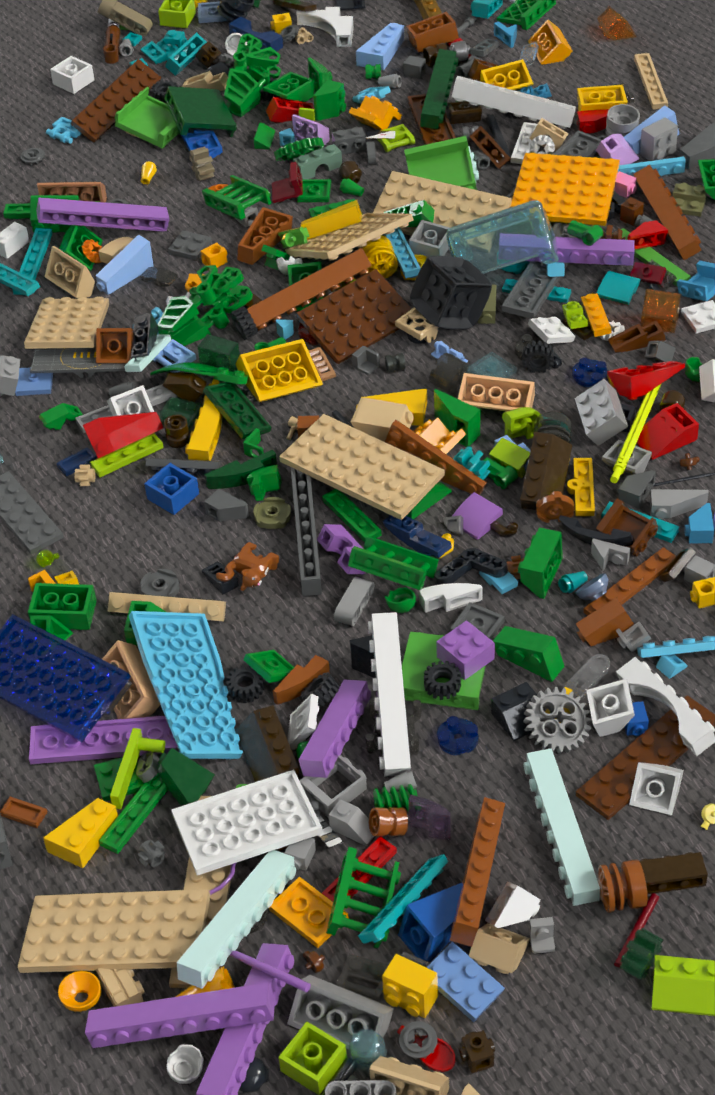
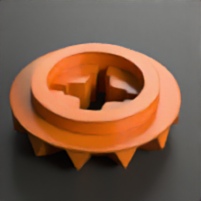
M93 239L86 240L82 244L84 255L94 263H101L99 250L102 246L98 244V241L94 242Z

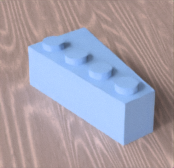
M390 23L356 50V66L366 67V64H371L372 66L381 64V70L384 71L404 41V25Z

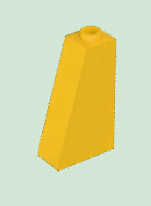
M357 200L302 221L301 227L307 228L309 233L307 240L361 222L362 213Z
M427 389L361 397L405 404L414 417L411 425L422 426L424 424L427 407Z

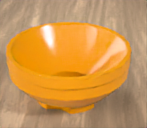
M73 972L60 983L58 989L59 999L71 1011H86L92 1008L100 998V982L90 972ZM80 992L88 994V998L84 1002H77L75 996Z

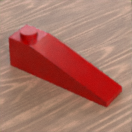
M157 412L100 417L83 425L98 458L164 428Z

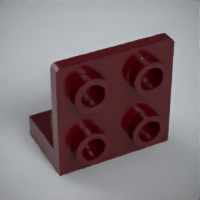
M296 161L290 163V170H288L289 178L272 183L273 203L303 195V178Z

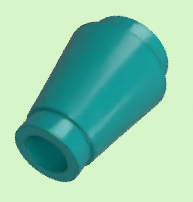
M584 571L562 575L558 580L559 588L564 593H572L588 581V576Z

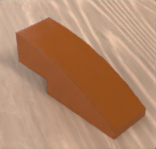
M315 655L304 668L297 664L273 690L274 703L279 705L301 696V692L304 691L303 689L308 686V683L313 682L314 678L317 679L323 673L328 672L330 674L329 661Z

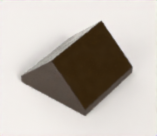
M468 101L448 102L450 124L481 121L482 108L480 104L475 106L469 104Z

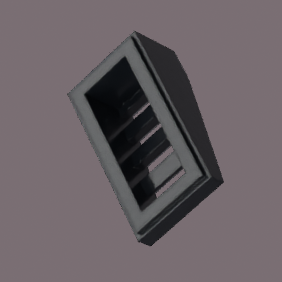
M218 561L202 569V573L222 595L239 586L238 578L235 574L231 580L225 582L216 578L214 574L218 572L226 573L225 566Z

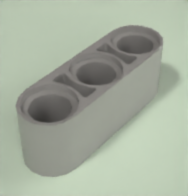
M354 577L335 610L334 621L354 626L356 624L354 622H357L363 611L362 608H365L371 597L369 595L373 594L374 582Z
M387 1080L333 1081L325 1088V1095H396L395 1085Z

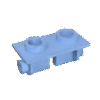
M442 341L435 342V351L431 353V356L455 370L468 362L461 352H457L452 348L449 349V346Z

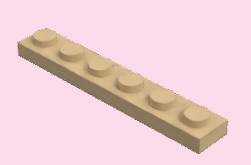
M634 54V61L652 109H661L664 105L668 107V101L650 54Z
M109 593L108 612L128 613L131 601H148L166 612L205 614L207 620L224 621L225 601Z

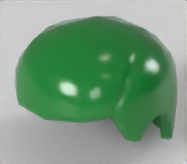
M699 357L686 359L684 369L686 377L695 382H700L699 367L703 365Z
M402 587L394 591L390 590L388 597L385 596V600L391 611L406 613L415 605L416 594L413 590Z

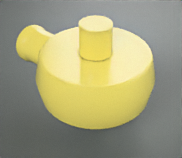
M708 804L702 809L701 815L704 822L701 828H705V830L708 829L710 824H715V804Z

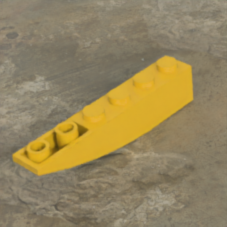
M213 379L209 386L219 384V380ZM206 395L204 397V405L200 407L199 418L195 420V429L191 431L190 442L185 447L188 460L211 461L219 440L222 414Z

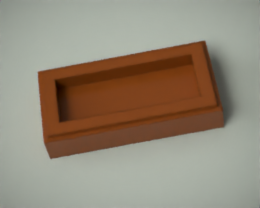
M9 797L0 810L1 816L38 828L48 812L46 808L13 797Z

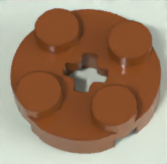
M554 491L551 495L545 496L536 502L537 516L546 523L558 519V522H561L559 519L560 515L570 518L573 516L574 502L570 497L562 495L560 491Z

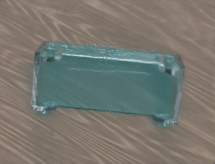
M537 200L451 227L446 232L451 256L469 261L483 274L538 256L544 264L559 261L555 234L542 203Z

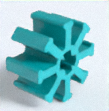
M467 446L464 450L461 449L453 458L482 480L490 473V470H487L490 462L489 460L480 461L483 455L480 450L474 455L472 447Z

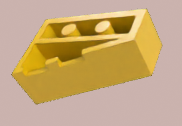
M97 798L43 837L47 852L84 868L99 848V840L117 819L116 806Z

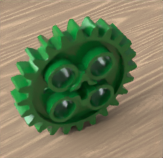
M319 137L305 138L286 144L274 152L275 159L277 161H291L301 155L322 149L324 147L323 139Z

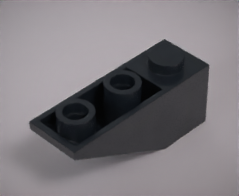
M151 313L135 315L132 358L149 356L157 340L158 324Z

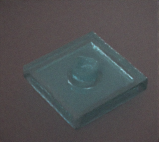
M490 352L467 367V372L469 374L509 378L517 372V367L494 352Z

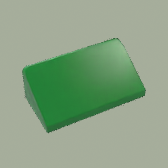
M260 122L254 137L255 149L270 150L276 131Z

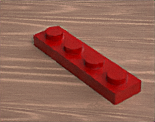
M380 836L357 859H359V862L382 868L397 853V848ZM356 870L355 872L352 871L351 876L355 877L354 880L367 883L374 875ZM339 877L322 892L332 902ZM348 890L347 895L351 899L358 890Z

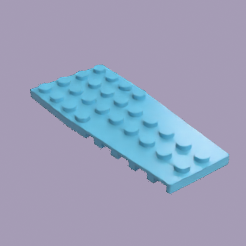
M131 611L129 619L142 661L180 753L189 759L240 758L243 751L239 749L238 743L240 738L234 729L236 722L230 712L232 705L227 700L228 689L223 683L225 677L221 660L205 614Z

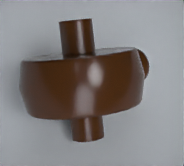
M686 453L685 458L680 459V466H687V470H692L691 466L696 465L700 458L698 456L690 457V453Z
M305 951L303 953V957L307 961V964H305L307 970L311 968L314 973H318L324 969L322 961L325 960L323 954L319 956L315 951Z

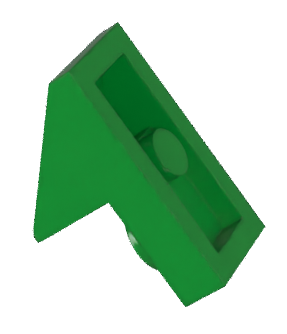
M263 244L261 251L267 253L265 265L279 270L276 260L283 257L285 261H288L290 255Z

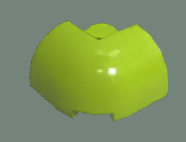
M520 407L504 412L502 415V419L505 422V435L510 439L525 435L527 439H531L534 437V432L544 433L543 416L531 407Z

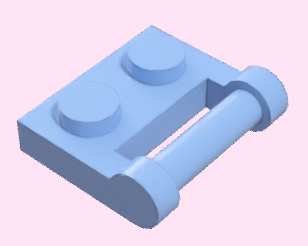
M172 339L152 361L166 367L173 364L163 358V355L176 362L174 364L193 362L196 360V354Z

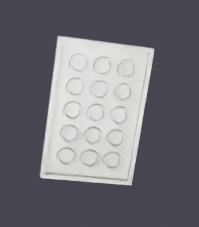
M294 770L172 809L173 818L197 876L323 834L322 826Z

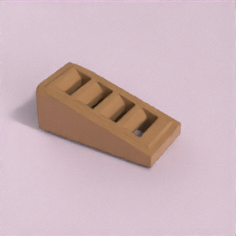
M320 347L309 350L321 381L336 377V373Z

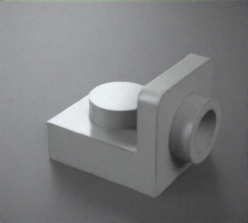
M553 917L530 919L529 936L534 954L555 951Z

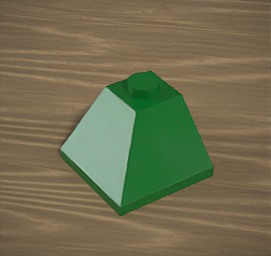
M307 58L309 78L314 80V90L317 92L327 80H332V74L322 64L312 58Z

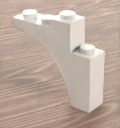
M326 7L325 10L308 12L297 10V25L322 29L333 36L337 47H351L354 28L353 16H340V7Z

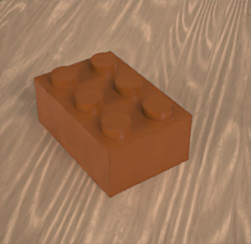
M447 12L406 26L409 41L418 52H423L425 47H434L439 43L453 42L459 38L456 22Z

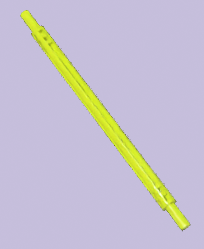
M661 384L644 396L613 467L614 472L610 479L612 483H617L620 475L624 473Z

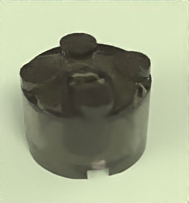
M444 353L436 361L437 367L435 371L431 370L429 381L446 393L453 395L457 390V386L462 383L463 374L467 372L469 364L450 353Z

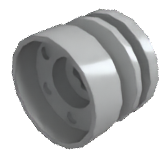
M627 104L611 107L607 113L606 138L612 134H621L624 137L639 125V111Z

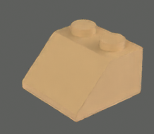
M487 923L478 929L469 957L475 959L474 961L479 965H491L496 967V971L509 974V972L512 973L517 969L530 938Z

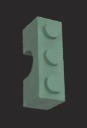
M335 144L301 155L293 159V162H297L302 178L310 179L315 177V171L321 164L328 171L339 168L342 164V151Z

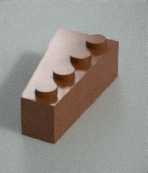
M262 207L238 244L237 260L251 265L257 262L266 254V252L261 251L263 244L273 248L281 241L278 233L292 229L293 216Z

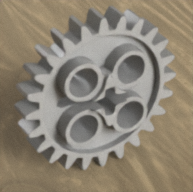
M557 687L552 692L547 688L544 693L539 691L537 696L534 695L532 697V702L527 704L526 707L528 709H526L524 715L528 717L523 722L529 725L525 728V731H532L529 739L535 737L537 739L535 745L542 743L541 750L549 747V749L552 748V751L556 749L558 755L563 752V749L566 753H569L571 748L576 750L578 745L582 746L585 742L584 739L588 738L589 734L587 732L592 727L587 724L592 719L586 716L590 713V710L583 709L586 703H579L580 696L575 699L573 698V691L568 695L566 694V688H563L561 692L558 691ZM543 707L548 708L550 714L544 712ZM563 708L569 709L571 714L565 713ZM544 727L550 728L552 734L547 733ZM565 727L571 729L573 734L567 733Z

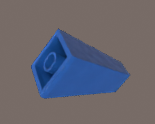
M463 882L410 903L406 907L398 936L424 967L450 942Z

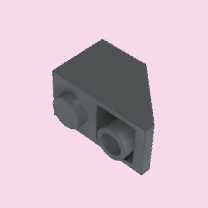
M220 489L216 490L204 501L206 514L220 522L245 519L249 516L248 505L245 501L239 500L230 493Z

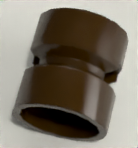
M445 43L423 48V58L426 59L428 67L435 65L439 49L448 50Z
M178 414L167 417L164 421L167 444L173 448L186 446L190 441L187 419Z

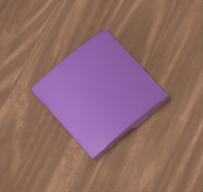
M474 492L459 506L452 516L461 515L463 517V531L478 540L490 531V524L503 515V509Z

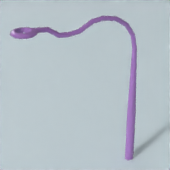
M236 863L231 864L228 877L219 886L209 891L210 895L223 889L230 882L235 874ZM236 950L230 954V956L304 992L310 990V983Z

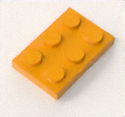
M298 877L269 907L273 914L317 948L331 936L326 931L333 902L301 877ZM343 911V915H346V918L349 919L348 913Z

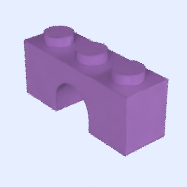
M324 524L317 541L326 551L337 552L341 555L337 563L347 574H365L366 572L348 566L352 548L354 546L362 548L342 525Z

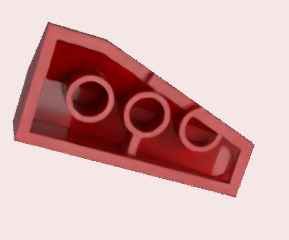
M667 361L653 363L652 366L637 365L636 369L623 367L607 371V375L619 395L627 397L628 400H636L639 396L646 395L682 370L685 364Z

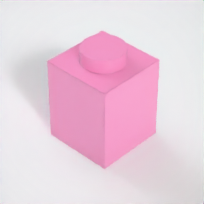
M619 172L614 191L620 196L628 198L637 189L636 177Z

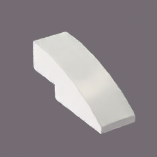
M441 584L419 590V603L425 613L444 607L446 612L466 606L469 602L475 603L482 600V586L477 584Z

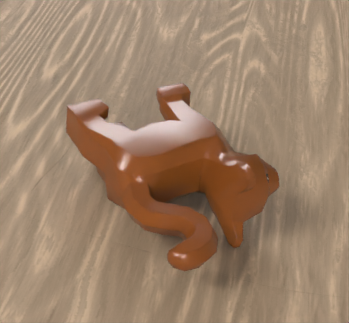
M248 542L234 557L233 561L225 567L226 573H216V578L224 582L229 581L233 578L235 574L233 570L243 576L241 591L247 587L260 586L261 579L267 575L268 571L277 569L279 555L271 552L264 558H262V555L257 557L252 553V550H255L257 545Z

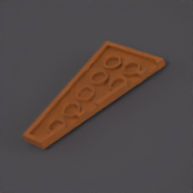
M398 420L392 423L385 443L444 469L445 475L440 481L470 494L475 492L480 495L487 482Z

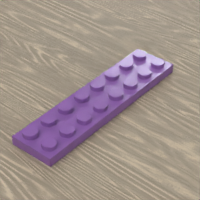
M154 716L31 726L29 761L30 764L123 757L133 728L141 729L143 738L165 740L164 753H168L171 748L178 752L180 751L166 717ZM141 750L139 756L145 754L148 751Z

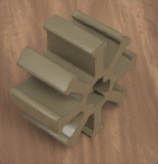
M201 147L190 150L191 155L189 158L193 164L191 167L195 171L196 179L202 181L213 178L215 169L211 164L213 160L211 156L209 157L208 148Z

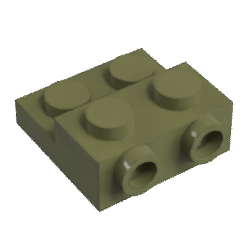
M676 183L673 191V197L677 202L676 207L679 205L683 214L701 217L707 199L704 186Z

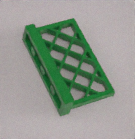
M516 0L497 17V21L521 25L522 29L528 30L556 4V0Z

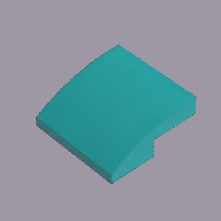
M162 39L156 44L153 41L149 42L141 48V51L155 64L167 61L179 48L174 44H165Z
M608 271L597 293L600 298L629 305L641 280Z

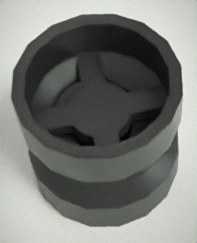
M402 352L394 356L385 355V365L388 373L393 372L395 369H406L405 358Z

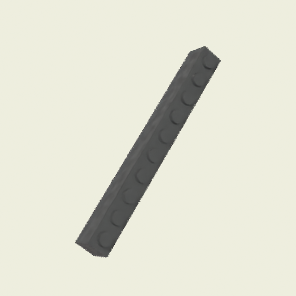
M291 467L302 596L321 595L322 589L311 478L309 475Z

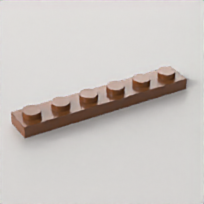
M663 547L609 588L604 595L584 608V613L588 616L614 598H617L621 605L660 576L676 555Z

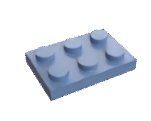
M451 942L427 967L437 972L438 991L472 1022H475L505 989L454 942Z

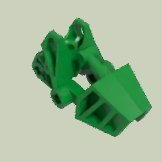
M244 34L240 38L237 52L233 55L235 69L230 68L224 93L229 112L238 117L244 116L260 103L262 86L269 84L271 77L273 79L279 78L281 68L276 65L279 64L280 54L271 47L260 49L262 47L261 40L251 34ZM270 56L277 57L276 59H269ZM270 71H277V73L271 74Z
M208 265L198 270L197 274L202 283L189 290L191 294L189 298L186 296L171 297L158 322L159 334H169L171 340L174 339L181 345L186 346L210 336L209 328L213 324L218 329L225 328L229 324L226 312L231 313L252 300L253 294L250 288L239 285L244 279L240 269L225 267L222 273L219 274L217 273L216 265ZM205 271H209L208 274L202 275ZM200 304L215 306L200 319L198 318L199 311L196 307Z

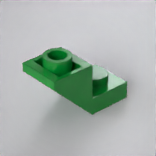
M62 403L41 413L39 418L46 428L61 430L66 419L74 421L76 417L83 414L77 406Z

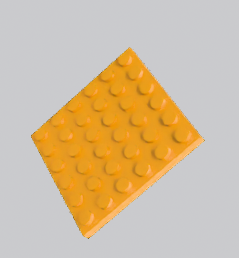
M525 153L509 210V218L512 217L513 211L519 210L522 212V215L527 216L528 220L544 221L546 216L550 222L570 223L574 220L582 224L606 226L620 160Z

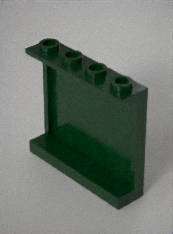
M168 86L165 101L181 135H187L189 128L225 129L230 138L233 137L237 126L219 89Z

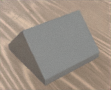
M618 440L602 456V461L607 466L614 467L624 441ZM635 446L624 472L630 475L644 472L652 452Z

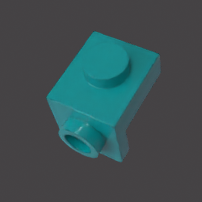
M170 30L163 38L165 44H178V48L187 42L183 31Z

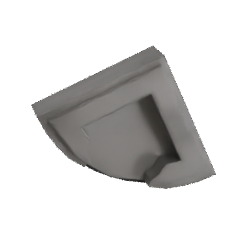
M461 515L443 518L444 524L450 532L456 535H463V517Z

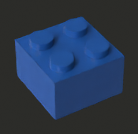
M172 463L167 464L144 483L147 499L173 515L199 495L197 478Z

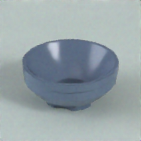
M606 573L584 584L575 592L580 599L591 601L604 595L607 592L606 589L609 581Z

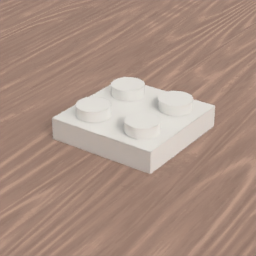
M713 300L681 308V314L695 333L715 329V303Z
M557 317L529 319L527 324L547 344L573 342L575 339V335Z
M314 694L306 698L290 714L288 743L292 750H295L300 742H304L310 734H313L318 726L316 722L319 711L318 696Z

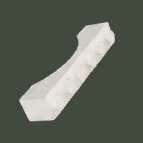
M634 657L616 671L619 680L627 679L629 691L633 695L654 698L672 709L678 717L679 733L683 743L696 756L715 743V729L708 721L704 722L696 709L691 710L683 697H677L674 689L670 685L666 686L657 673L653 674L646 662H640Z

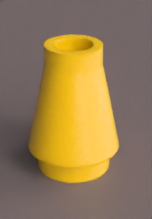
M148 161L142 165V184H149L157 172L156 165L153 162Z

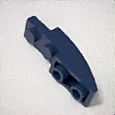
M390 515L383 521L385 527L393 535L418 553L440 558L452 548L450 541L424 530L421 522L405 516L400 520Z

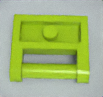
M404 124L381 130L395 131V138H377L386 152L407 144H415L414 136Z

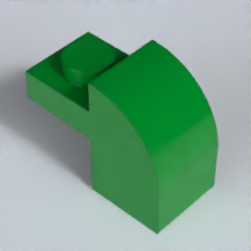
M278 465L260 468L247 477L250 492L255 496L256 501L264 500L266 492L278 490L282 484Z

